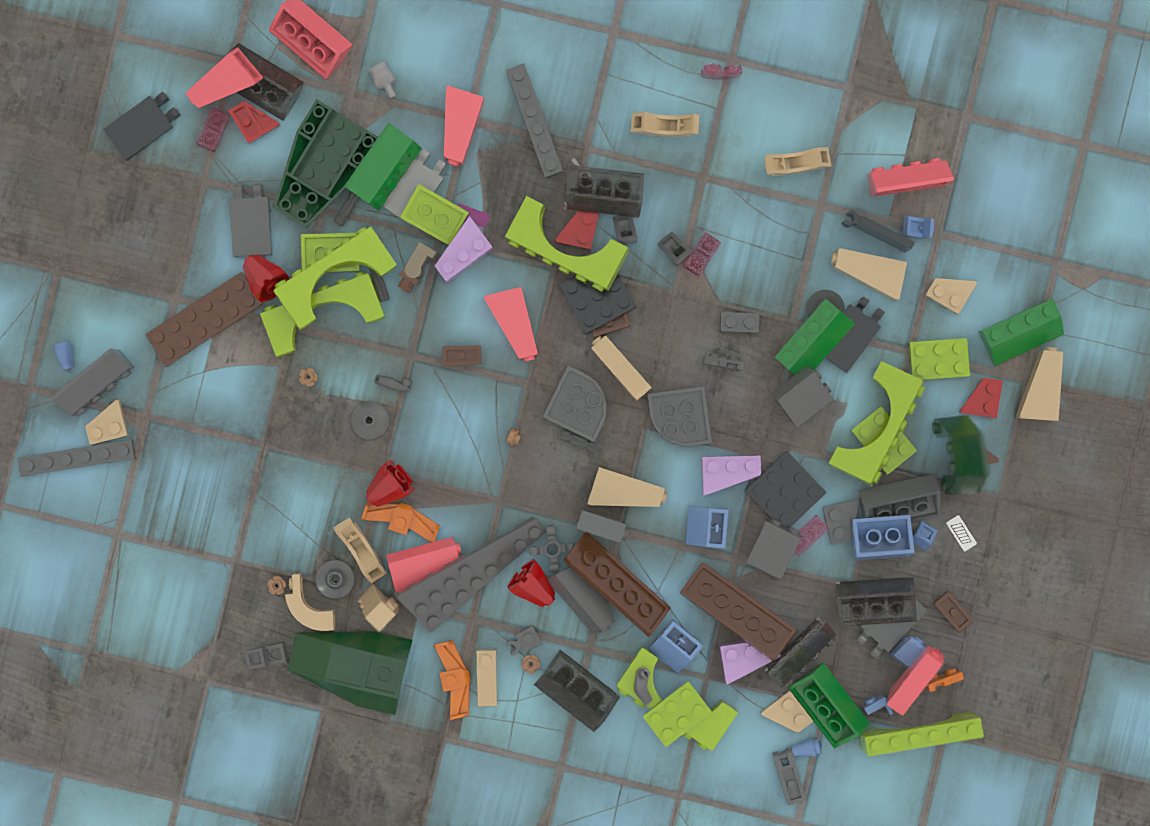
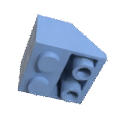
M689 506L686 544L726 548L729 510Z
M672 619L648 649L679 673L699 652L703 644Z
M903 636L890 653V656L908 669L926 647L923 646L924 642L916 636Z

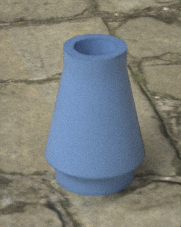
M69 340L53 344L55 348L53 351L62 370L74 367L72 345H70Z
M810 738L792 746L794 757L817 756V754H821L818 738Z

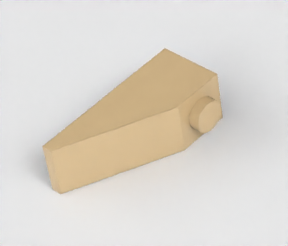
M497 648L477 649L478 706H497Z

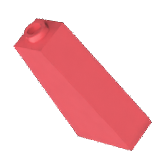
M236 48L228 53L185 94L189 97L192 104L200 108L256 84L263 79V76L242 51Z
M447 85L444 158L448 160V164L458 167L459 164L464 165L485 100L482 96Z
M522 287L484 296L486 303L518 358L523 359L524 362L534 360L538 352Z
M453 537L386 555L395 592H402L409 588L410 584L420 582L427 578L426 575L438 572L445 567L444 565L459 558L458 555L462 554L459 543H455Z
M927 646L890 688L886 705L903 716L943 665L944 656L936 648L932 649Z

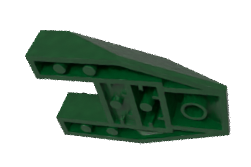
M969 415L934 419V423H932L933 434H936L937 438H948L946 451L951 457L949 471L953 473L942 476L943 480L940 481L941 490L945 491V495L980 493L989 476L983 433Z

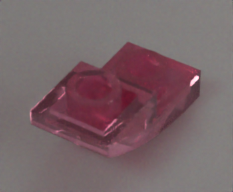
M711 63L704 66L700 74L703 78L722 80L739 77L743 71L741 65L735 66V64L725 67L724 71H722L720 64L715 65Z
M212 107L196 142L197 146L215 153L227 126L230 114Z
M705 232L683 267L699 277L721 242Z
M817 515L799 530V534L803 536L795 551L798 556L804 553L829 530Z

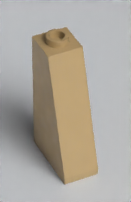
M841 248L833 252L831 263L834 264L833 269L893 301L900 299L907 262Z
M599 336L592 342L593 347L591 350L635 401L652 388L607 336L603 338Z
M1046 347V350L1039 351L1017 410L1016 418L1059 421L1063 352L1057 351L1058 348Z
M599 467L587 504L660 507V503H665L667 493L664 492L665 488Z

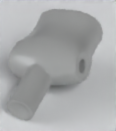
M381 62L370 68L369 72L372 75L376 88H385L389 99L396 97L392 87V83L396 78L389 69L387 62Z

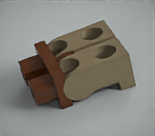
M419 242L405 266V272L401 270L399 274L402 279L397 287L411 293L415 285L420 286L422 281L419 279H422L424 276V269L429 260L433 259L436 261L439 254Z

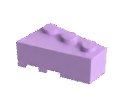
M470 216L435 264L436 269L447 283L493 250L491 244Z
M761 456L701 457L702 495L705 496L760 476Z
M744 640L719 644L726 685L772 662Z

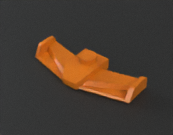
M367 502L361 520L390 522L388 529L407 535L410 528L430 542H435L440 528L439 524L421 514L412 506L404 503H388L377 507Z
M453 640L433 644L446 671L439 673L443 692L451 690L450 720L469 715L471 681L469 670H467Z

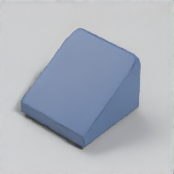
M921 521L913 533V543L921 549L927 550L932 545L938 531Z

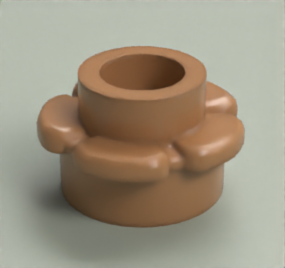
M312 368L303 369L299 373L300 383L307 387L313 386L318 380V375Z
M510 429L505 441L510 444V447L513 444H518L521 434L518 433L519 429Z
M274 576L267 583L269 592L273 595L282 594L286 588L285 580L280 576Z
M526 655L521 664L522 669L530 674L535 673L540 668L539 658L536 655Z

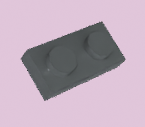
M721 312L720 331L759 333L760 314Z

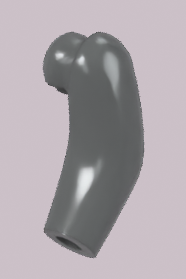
M376 375L374 379L375 384L402 392L411 390L412 381L407 378H403L402 382L389 376Z
M641 667L636 671L634 692L643 704L647 705L653 700L647 689L650 672L648 669Z

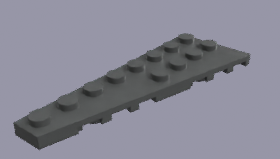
M532 516L516 525L508 533L498 535L497 539L492 542L480 545V548L474 552L462 555L444 565L445 567L438 572L426 575L427 578L418 583L410 584L409 588L400 593L398 591L394 595L432 632L547 531Z

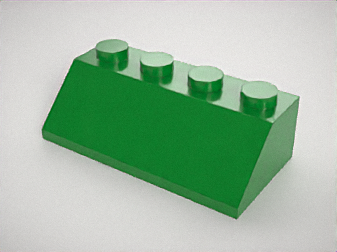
M388 123L344 187L379 211L422 148L407 135Z
M826 298L775 358L794 374H797L806 366L814 370L855 325V322Z
M1053 298L978 331L994 366L1064 335L1061 314Z
M824 662L810 669L788 686V689L834 748L859 737L870 724Z

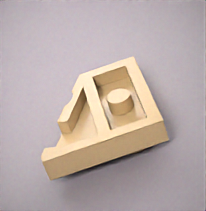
M935 278L925 296L958 315L977 282Z
M115 400L85 426L90 445L129 436L120 400Z
M790 690L760 712L762 716L797 733L813 722Z

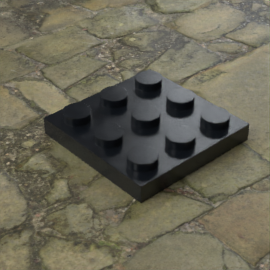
M617 274L609 291L605 289L599 291L592 287L593 283L589 281L584 283L576 279V275L559 284L586 335L637 308L619 274Z
M788 451L781 455L745 490L771 518L781 521L783 523L782 526L788 529L827 493Z

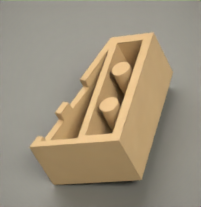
M374 583L358 599V602L361 603L360 607L363 609L362 612L365 619L379 632L401 610L398 607L400 604L393 597L389 599Z

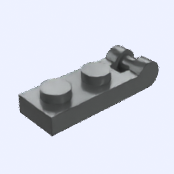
M787 748L780 753L778 751L773 752L772 756L787 805L805 801V793L791 748ZM788 759L789 764L782 765L781 760Z

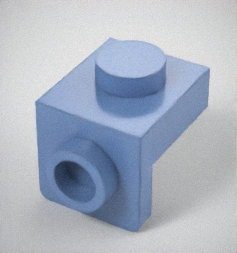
M904 216L902 236L932 238L934 231L933 218L924 219Z
M883 695L876 698L872 696L865 700V704L862 705L867 715L882 707L886 709L890 716L894 714L892 708L886 705L888 698L885 699Z

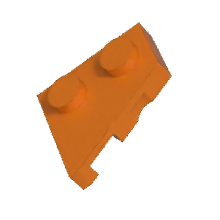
M956 668L947 669L944 671V674L937 675L936 673L925 689L932 692L936 690L935 687L942 685L944 687L964 679L963 673L960 670H956Z

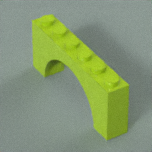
M526 196L505 235L509 240L508 244L517 249L519 246L525 248V253L533 257L537 254L542 257L541 261L551 266L553 263L558 265V269L566 274H569V272L576 274V279L584 283L586 281L593 283L592 287L599 291H603V289L609 291L630 251L629 248L610 239L603 249L589 256L576 257L561 253L549 244L544 235L542 220L546 207Z
M363 227L356 232L357 236L353 239H350V237L346 238L340 243L341 246L336 250L331 248L325 252L324 258L320 260L314 259L307 264L309 266L304 271L299 269L291 275L293 278L287 282L284 279L275 285L274 293L300 331L316 321L311 307L312 292L318 280L330 269L343 264H361L375 271L381 278L397 267V264L372 227L368 229Z
M357 273L353 275V279L348 281L346 278L338 280L336 285L329 287V285L318 288L319 292L313 293L311 296L312 309L327 303H343L357 309L367 324L386 318L369 273ZM275 305L264 308L265 312L260 313L276 357H282L297 351L295 346L297 325L284 306L281 305L275 308Z
M883 361L880 362L873 376V381L880 385L890 398L891 414L887 427L877 440L865 447L845 449L837 446L829 462L831 467L870 486H873L874 482L878 483L882 475L880 470L883 465L886 466L891 457L888 455L891 448H896L899 442L897 437L900 431L904 432L908 421H906L908 415H912L916 409V399L918 397L921 398L925 391L923 380Z
M641 646L616 683L618 692L626 697L629 694L635 698L633 702L642 708L644 704L634 692L636 671L641 667L648 669L650 672L647 689L653 699L645 706L651 709L662 701L653 683V670L658 657ZM720 700L710 709L712 713L683 734L689 740L691 738L697 740V745L705 751L707 749L714 750L738 714L736 709L723 700Z
M970 711L952 714V717L947 720L928 725L899 729H881L877 727L865 729L859 736L861 750L869 757L982 738L984 735L981 718Z

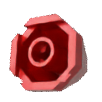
M258 254L249 255L244 260L243 269L250 290L261 303L275 299L277 297L274 293L275 285L284 279L286 282L290 280V276L281 267Z
M389 460L382 465L368 487L366 499L371 505L379 507L406 497L415 490L414 486H410L413 482L412 478L401 465H393L395 461Z
M532 559L521 567L523 570L519 574L516 572L513 575L507 588L515 596L540 607L549 606L555 600L554 595L556 593L548 582L539 563Z

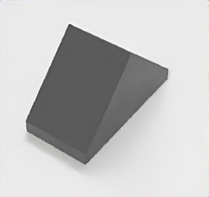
M631 213L613 217L617 242L623 245L637 243L638 237Z
M673 232L657 243L675 266L679 265L692 253L691 249Z

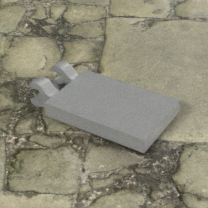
M426 149L421 151L417 160H413L407 172L402 176L396 188L391 192L383 207L399 218L418 184L435 193L444 180L440 174L447 164L439 159L434 169H429L424 165L431 155Z

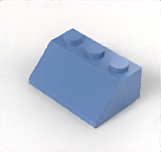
M910 515L852 519L854 561L911 557L915 552Z

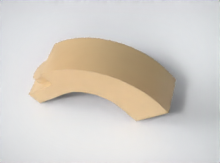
M648 112L632 113L631 133L658 137H690V135L698 134L700 115L669 116Z
M817 147L796 153L768 154L764 156L767 175L772 176L792 175L831 167L828 147Z
M349 517L333 527L335 533L348 547L363 575L370 583L387 574L376 551L356 522L354 523Z
M302 573L292 574V578H289L290 590L293 589V593L285 594L286 602L292 615L308 628L320 631L335 630V609L318 610L311 607L304 597Z

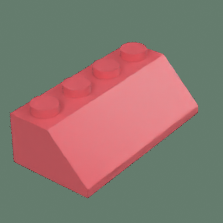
M287 0L282 3L269 28L273 35L325 79H328L342 63L353 46L351 42L301 0Z
M940 158L931 159L926 164H922L921 161L912 162L910 166L903 167L902 164L892 165L891 169L884 170V167L873 168L872 172L868 174L871 197L946 186L954 181L947 161H941Z

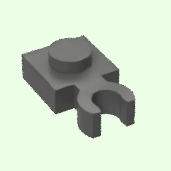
M532 625L517 633L516 637L518 640H510L506 643V646L515 645L516 649L510 653L515 655L521 647L526 652L542 643Z

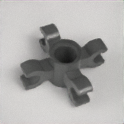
M554 525L547 526L548 542L545 546L529 547L530 555L545 554L550 558L551 573L559 572L557 557L561 552H569L575 543L560 544L555 538ZM549 544H556L558 546L556 554H550L547 551Z

